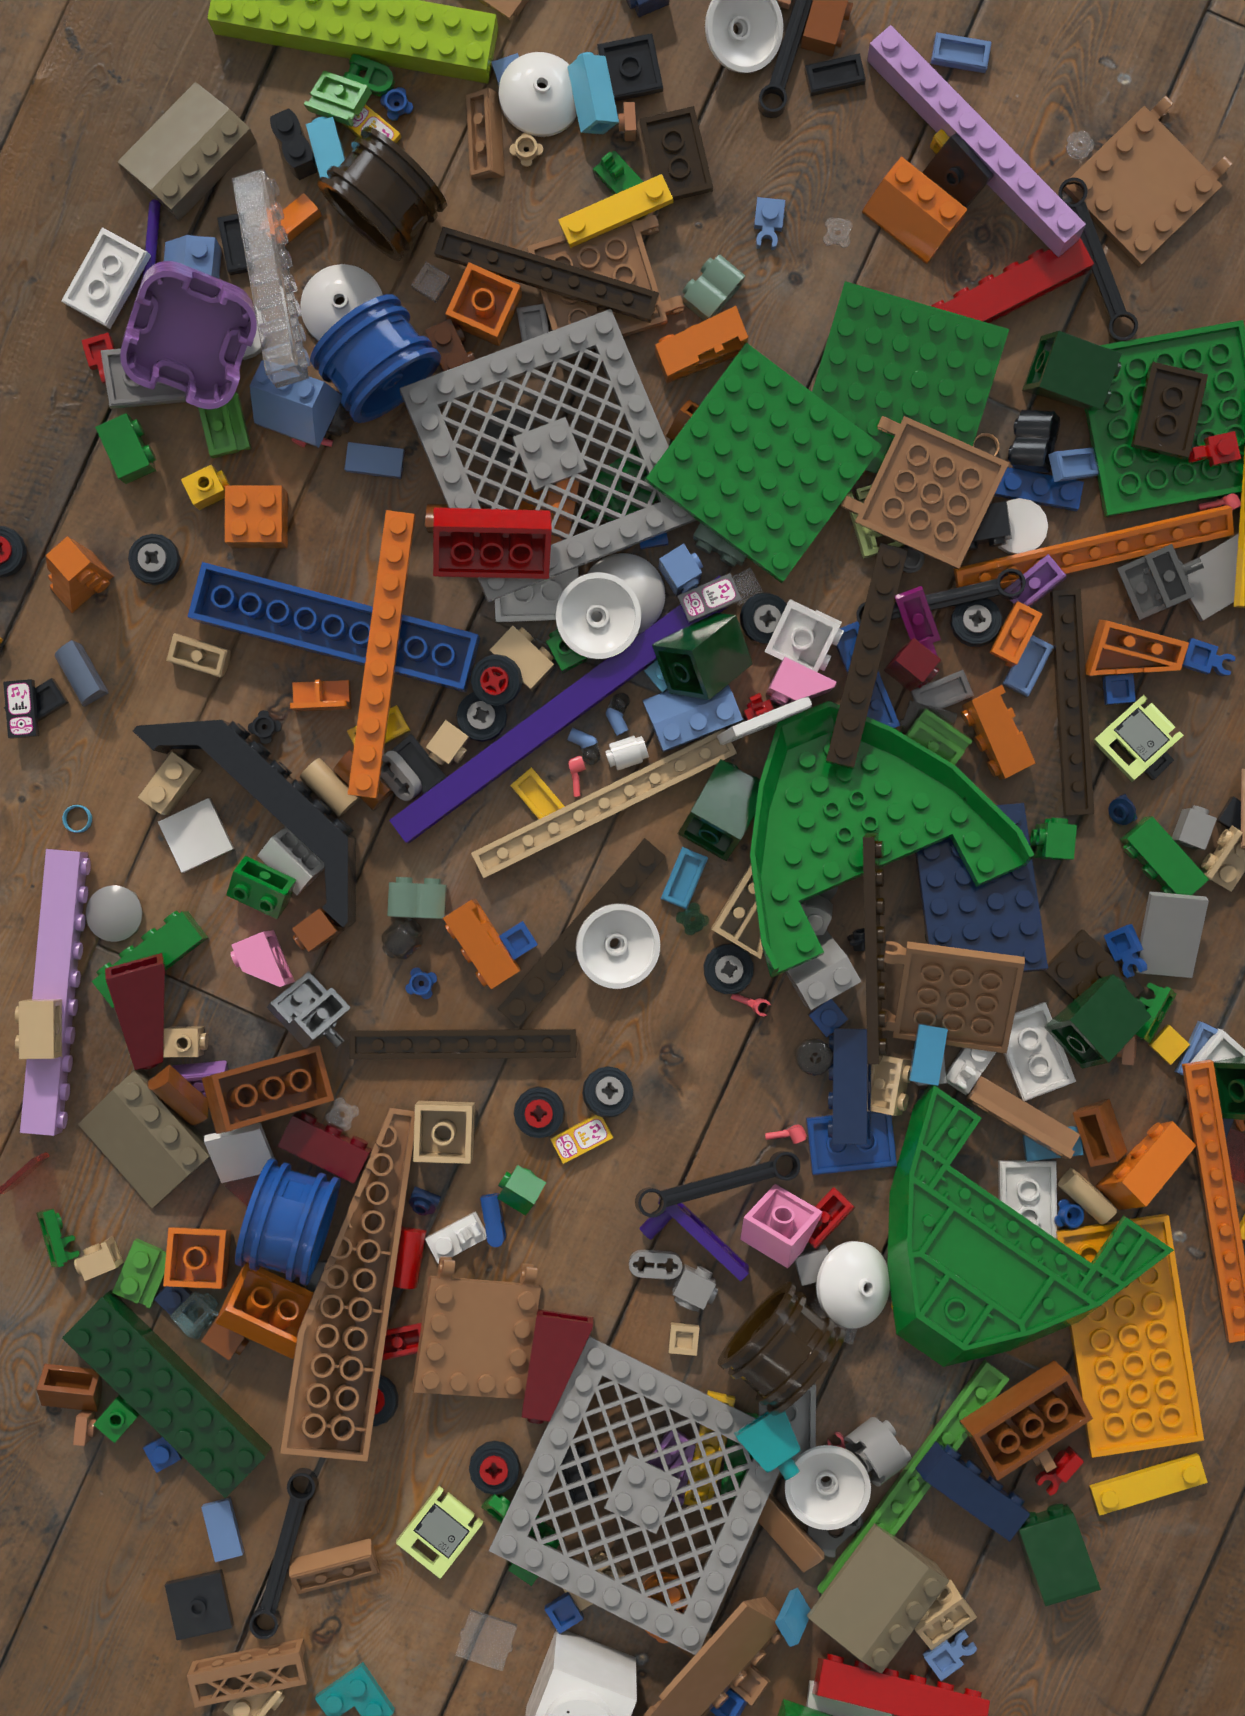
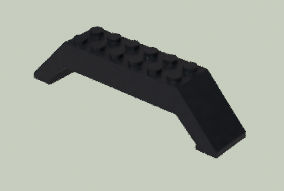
M224 720L139 725L134 728L133 732L153 751L168 754L172 749H203L324 862L327 903L322 909L342 927L352 926L356 922V838L351 835L354 830L344 820H339L338 818L335 820L330 815L333 810L322 800H314L310 796L312 790L302 781L296 779L293 781L289 777L292 772L280 761L277 762L275 759L272 761L269 758L272 753L260 742L257 743L254 740L248 739L251 734L241 724H237L234 721L229 723Z

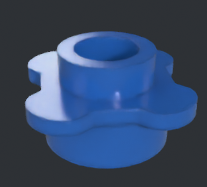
M404 88L392 89L387 94L382 95L380 99L381 105L385 106L388 111V118L392 121H396L399 116L405 113L410 114L413 111V104L408 102ZM399 102V106H395L394 103Z
M418 967L413 968L410 972L409 984L405 987L406 992L410 995L414 993L421 995L423 999H429L433 995L432 987L437 982V975L434 972H422ZM419 981H423L424 985L420 986Z
M1067 1199L1060 1200L1058 1203V1215L1054 1218L1055 1224L1059 1227L1066 1226L1069 1229L1078 1228L1084 1220L1083 1208L1078 1203H1069Z

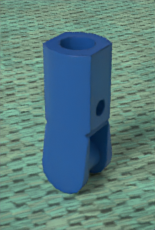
M499 1193L486 1194L480 1197L484 1224H486L487 1242L492 1247L501 1246L506 1239L501 1201L497 1199Z

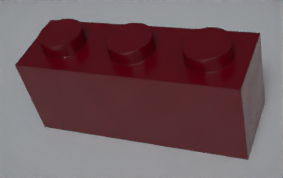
M913 638L899 650L884 671L907 690L911 691L915 687L920 689L936 676L940 670L936 666L941 659Z
M302 1111L301 1114L297 1112L292 1115L278 1147L354 1184L358 1180L371 1154L372 1148L367 1147L368 1142L357 1136H353L351 1139L343 1135V1130L335 1125L327 1124V1126L316 1122L318 1118L308 1112Z

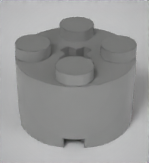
M870 1417L844 1437V1441H848L845 1445L846 1449L855 1454L862 1461L866 1470L872 1475L870 1482L879 1487L904 1468L907 1462L911 1460V1455L894 1437L897 1433L889 1421L881 1422L876 1417Z

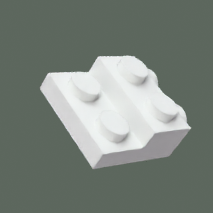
M790 599L765 652L780 660L787 657L816 672L819 669L825 671L831 655H828L827 652L831 644L837 646L844 630L839 629L842 622Z

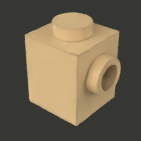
M445 720L426 748L431 751L429 757L441 766L445 762L452 765L455 761L458 764L468 750L464 747L471 738Z
M204 1026L164 1028V1057H199L204 1055V1050L208 1049V1034L204 1033Z

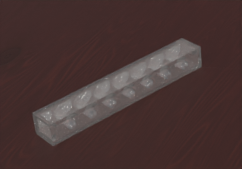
M260 169L232 178L265 372L275 387L279 388L309 379L307 367L311 363L309 355L303 347V341H306L305 332L298 320V317L302 314L299 303L294 298L297 286L289 268L293 267L290 254L285 248V244L288 243V237L284 227L281 226L284 214L276 196L280 195L279 188L275 179H270L266 171Z

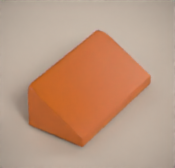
M303 193L263 225L261 230L279 251L322 215L318 207Z

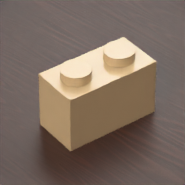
M512 626L495 643L490 652L493 655L507 656L515 661L521 670L522 683L533 691L555 668L551 662L554 657L543 646L538 650L531 643L534 638L523 627L517 630Z
M171 752L138 798L158 813L170 815L202 770L181 754Z
M27 999L19 1001V1006L15 1009V1021L19 1023V1035L15 1039V1049L19 1052V1059H54L61 1057L62 999Z

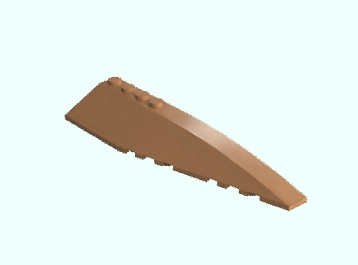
M389 1108L299 1328L280 1454L368 1462L414 1142L415 1111Z
M766 1597L743 1601L659 1696L661 1700L654 1706L652 1705L643 1716H706L713 1707L716 1709L720 1708L729 1698L726 1694L733 1685L737 1688L747 1678L748 1675L745 1671L752 1664L757 1666L766 1657L767 1653L764 1650L772 1642L776 1645L783 1638L775 1624L780 1612Z

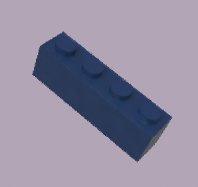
M834 1029V1035L829 1037V1051L833 1052V1063L829 1064V1080L833 1081V1092H829L828 1107L833 1109V1121L828 1122V1137L832 1138V1144L871 1145L872 1064L867 1062V1029Z
M935 1441L915 1469L927 1483L1010 1542L1030 1516V1513L1023 1506L1025 1501L1012 1490L1009 1494L1003 1490L1004 1485L992 1475L988 1478L981 1474L983 1470L973 1461L968 1460L966 1463L961 1460L960 1457L962 1455L951 1445L947 1444L944 1447Z

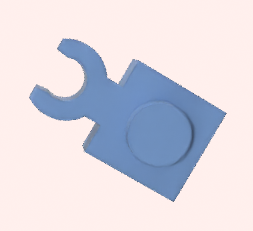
M757 197L754 229L762 230L756 238L757 249H760L761 242L765 238L771 240V250L776 249L778 238L774 231H782L785 200Z
M965 1630L959 1631L951 1644L946 1640L932 1651L928 1649L923 1653L925 1660L940 1681L964 1665L960 1658L961 1656L972 1655L977 1650L974 1642L967 1646L962 1645L963 1640L968 1638Z

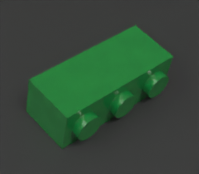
M1153 816L1144 817L1120 838L1124 844L1122 848L1125 853L1132 859L1137 858L1143 865L1141 868L1143 873L1150 880L1153 881L1155 879L1162 886L1160 889L1161 893L1193 895L1209 880Z

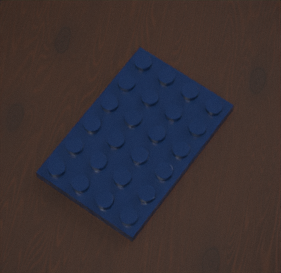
M1024 803L996 805L1022 830L1030 845ZM951 838L915 853L927 944L1025 957L1023 972L1045 971L1048 969L1032 859L1026 866L976 887Z

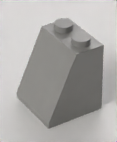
M827 930L824 935H816L824 951L822 956L785 971L802 1003L810 1010L862 982L847 955Z

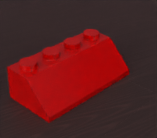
M434 508L433 576L549 579L552 536L550 511Z

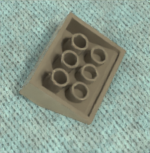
M194 82L120 158L118 163L180 221L257 141L251 129L233 111L198 83Z
M141 1068L133 1071L118 1084L78 1125L148 1205L154 1208L210 1158V1155L205 1146L204 1137L195 1126L189 1125L148 1088V1081L152 1078Z
M874 1523L807 1614V1617L859 1660L882 1673L946 1587L949 1579L934 1561Z

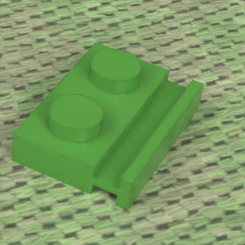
M323 71L310 93L312 97L309 102L305 101L304 106L309 112L327 118L333 117L334 121L352 127L355 115L359 116L372 92L365 84Z
M235 392L228 403L219 408L203 409L198 407L209 455L212 459L237 453L241 450L252 449L237 392Z
M926 707L906 733L907 737L953 765L958 762L965 749L972 743L971 738Z
M135 1239L112 1293L137 1304H143L150 1309L164 1280L166 1252L140 1239Z

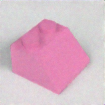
M784 657L766 694L771 696V702L782 707L807 696L812 699L826 694L835 687L836 681Z
M274 930L263 931L232 944L234 950L231 952L232 960L237 968L241 967L242 972L279 987L295 982Z
M774 1184L745 1215L740 1240L784 1267L789 1268L806 1247L822 1216V1211Z

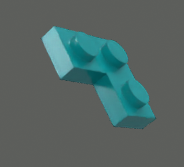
M364 1662L317 1693L315 1700L326 1716H341L354 1706L361 1716H391L395 1710Z

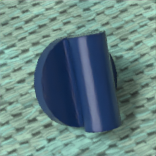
M1126 793L1116 797L1109 804V815L1115 823L1127 825L1138 819L1136 808L1128 799Z
M415 1186L409 1199V1204L413 1211L419 1215L433 1214L441 1196Z

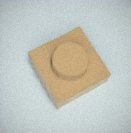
M671 1322L668 1352L697 1356L699 1325Z

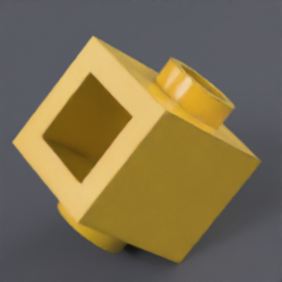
M212 464L181 479L192 504L198 510L224 499L225 485H230L222 470L217 471Z

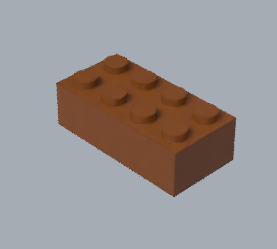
M320 1045L202 1078L216 1134L334 1101Z
M1053 1360L960 1420V1423L983 1465L998 1481L1093 1418L1070 1374Z

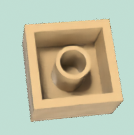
M418 1101L415 1104L413 1162L471 1164L474 1148L475 1102Z

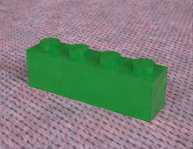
M174 911L163 920L166 923L158 930L156 928L149 930L141 937L142 943L135 948L133 945L127 947L119 954L120 960L113 965L109 962L96 972L98 977L92 980V983L112 1008L115 1007L106 982L105 968L162 953L166 971L208 939V936L188 911L181 913Z

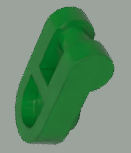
M357 54L351 55L349 60L350 68L348 72L344 73V78L367 85L375 96L385 95L394 88L395 81L389 67ZM360 71H367L364 78L359 76Z

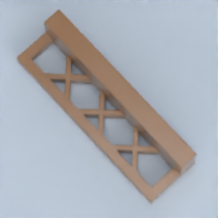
M982 1076L978 1078L965 1101L1061 1158H1072L1075 1152L1072 1149L1080 1136L1079 1133Z
M301 1638L193 1661L187 1678L194 1708L307 1684L308 1679L303 1662L306 1649L304 1639ZM296 1664L299 1676L288 1678L280 1672L284 1666ZM264 1671L272 1676L270 1681L264 1684H260L252 1678L256 1672ZM236 1677L244 1682L240 1689L235 1690L224 1684L228 1678ZM208 1683L215 1687L216 1690L212 1695L201 1697L198 1685Z

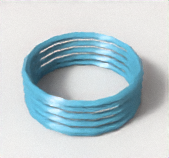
M72 805L63 813V824L71 832H84L91 826L92 814L84 806ZM75 807L83 808L88 815L87 825L78 831L71 829L67 824L68 812Z

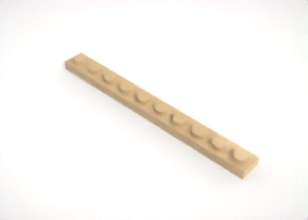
M725 728L472 852L471 854L483 878L717 764L720 759L725 760L737 754L732 742L725 745H720L717 735L726 731Z

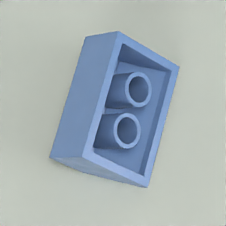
M185 235L165 242L164 261L178 262L220 279L222 248L215 237Z
M261 360L250 384L255 424L315 447H320L341 402L342 395L324 381Z
M729 685L710 700L669 694V691L642 700L662 753L724 728L739 724L743 720Z

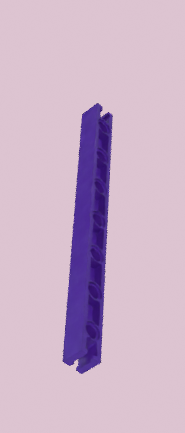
M680 604L638 635L623 652L607 658L389 821L406 843H411L657 660L652 647L655 642L714 613H721L728 607L688 623Z

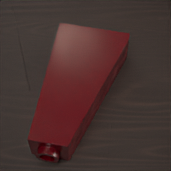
M162 953L105 968L108 989L135 1070L141 1068L151 1069L163 1062L165 966Z
M538 1309L522 1418H527L528 1422L534 1424H542L544 1421L550 1422L590 1336L594 1317Z

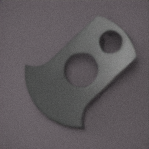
M860 1516L854 1522L845 1526L841 1534L835 1536L831 1535L828 1530L817 1529L808 1525L807 1531L808 1535L822 1549L825 1556L836 1558L835 1552L837 1547L863 1526V1520Z

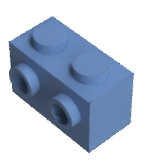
M685 544L659 558L658 569L675 596L698 587L703 565L695 552L690 554Z

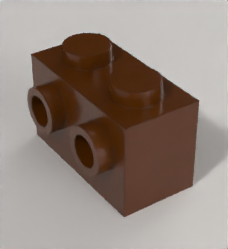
M451 319L425 330L426 336L432 342L433 348L437 349L441 355L439 365L443 372L475 360L471 351L466 353L462 345L466 341L465 336L459 325L454 327Z

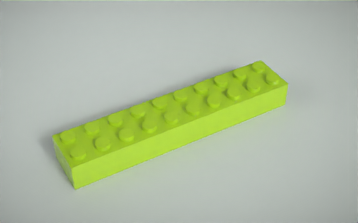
M211 0L207 18L216 35L350 59L352 54H357L387 66L486 84L489 83L491 62L493 61L498 35L496 14L421 0Z

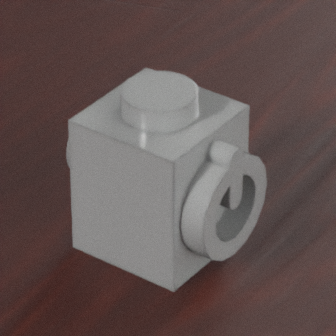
M684 1264L672 1288L673 1295L675 1296L674 1301L692 1311L699 1312L700 1308L704 1310L707 1303H713L718 1289L715 1288V1278L712 1277L713 1273L701 1266H697L695 1269Z

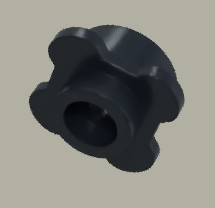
M266 710L260 711L258 717L248 725L249 733L258 736L263 744H269L272 741V736L282 729L281 722L272 719ZM263 725H267L266 730H263Z
M860 928L853 931L847 937L854 951H865V928Z

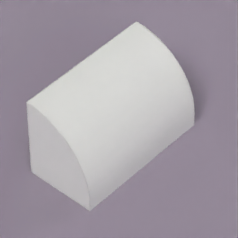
M287 827L272 836L257 855L267 866L296 879L293 889L296 895L309 886L325 869L324 862Z

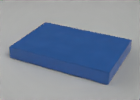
M871 1111V1145L832 1144V1138L828 1137V1122L833 1121V1115L806 1118L812 1175L897 1166L892 1115Z

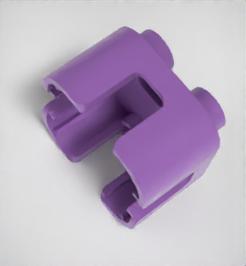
M162 261L154 264L143 276L124 333L120 352L123 370L132 381L146 388L155 389L156 383L161 382L182 390L186 393V402L199 408L215 409L225 405L236 392L240 380L239 369L247 346H252L256 335L257 321L253 302L241 288L181 263Z

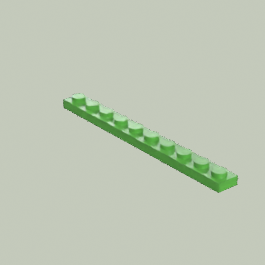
M984 1360L818 1585L817 1588L821 1594L827 1589L874 1523L895 1536L932 1486L921 1477L915 1469L935 1441L944 1447L949 1444L958 1450L968 1437L960 1420L996 1398L1009 1381L1007 1375L988 1361Z

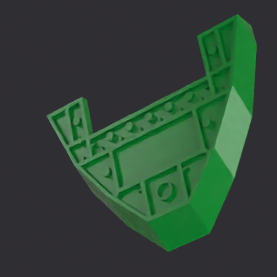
M827 701L779 721L759 782L750 850L761 944L770 977L772 978L824 954L823 948L800 903L864 875L863 837L866 833H879V841H883L884 855L883 858H879V868L951 838L976 887L1026 866L1035 854L1022 830L957 766L893 727L866 717L854 769L826 763L840 705Z
M928 1085L913 1107L890 1188L887 1268L896 1335L942 1367L1008 1352L1078 1323L1174 1251L1123 1215L1093 1261L1089 1262L950 1166L982 1118L935 1085Z

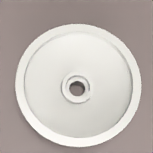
M712 0L705 20L706 39L712 54L721 65L738 73L754 72L770 63L777 54L783 37V18L777 1ZM734 24H736L738 27L737 34H735L733 31Z
M533 52L518 57L505 69L499 84V103L505 117L518 130L532 136H552L566 130L576 120L577 112L567 68L569 64L566 61L550 53ZM544 83L547 87L542 89L537 84Z
M346 264L329 266L316 273L305 286L300 305L302 319L310 334L319 341L343 316L361 304L383 294L376 280L363 269ZM343 297L345 301L343 304L337 305L335 304L336 299Z
M619 553L601 559L589 570L587 574L601 572L617 576L632 588L641 608V624L637 635H640L659 619L665 603V587L659 572L650 562L637 555ZM594 611L591 615L592 620L599 622L601 614Z
M589 573L573 580L561 593L556 606V625L561 638L574 652L587 658L604 659L623 652L634 641L641 624V608L636 594L625 581L608 573ZM594 611L601 614L599 622H594L591 618Z
M611 904L593 912L583 922L576 939V955L582 970L595 983L607 988H627L641 982L655 967L660 953V937L654 922L643 911L627 904ZM617 938L619 941L618 945L610 947V941Z
M849 1241L838 1245L825 1257L820 1266L816 1284L817 1298L824 1314L834 1321L835 1324L846 1328L866 1326L879 1316L889 1297L890 1282L887 1263L876 1248L864 1242Z
M823 1445L803 1452L794 1460L800 1472L794 1477L785 1480V1495L791 1511L799 1520L813 1528L834 1530L851 1524L861 1516L870 1499L871 1483L866 1467L855 1454L842 1447ZM824 1476L831 1478L828 1482L821 1481Z

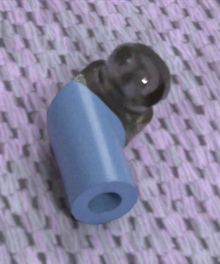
M625 693L615 694L611 698L606 710V716L616 736L629 730L623 719L625 710L630 704V698Z
M572 728L567 740L581 747L585 764H596L601 756L597 739L594 736Z

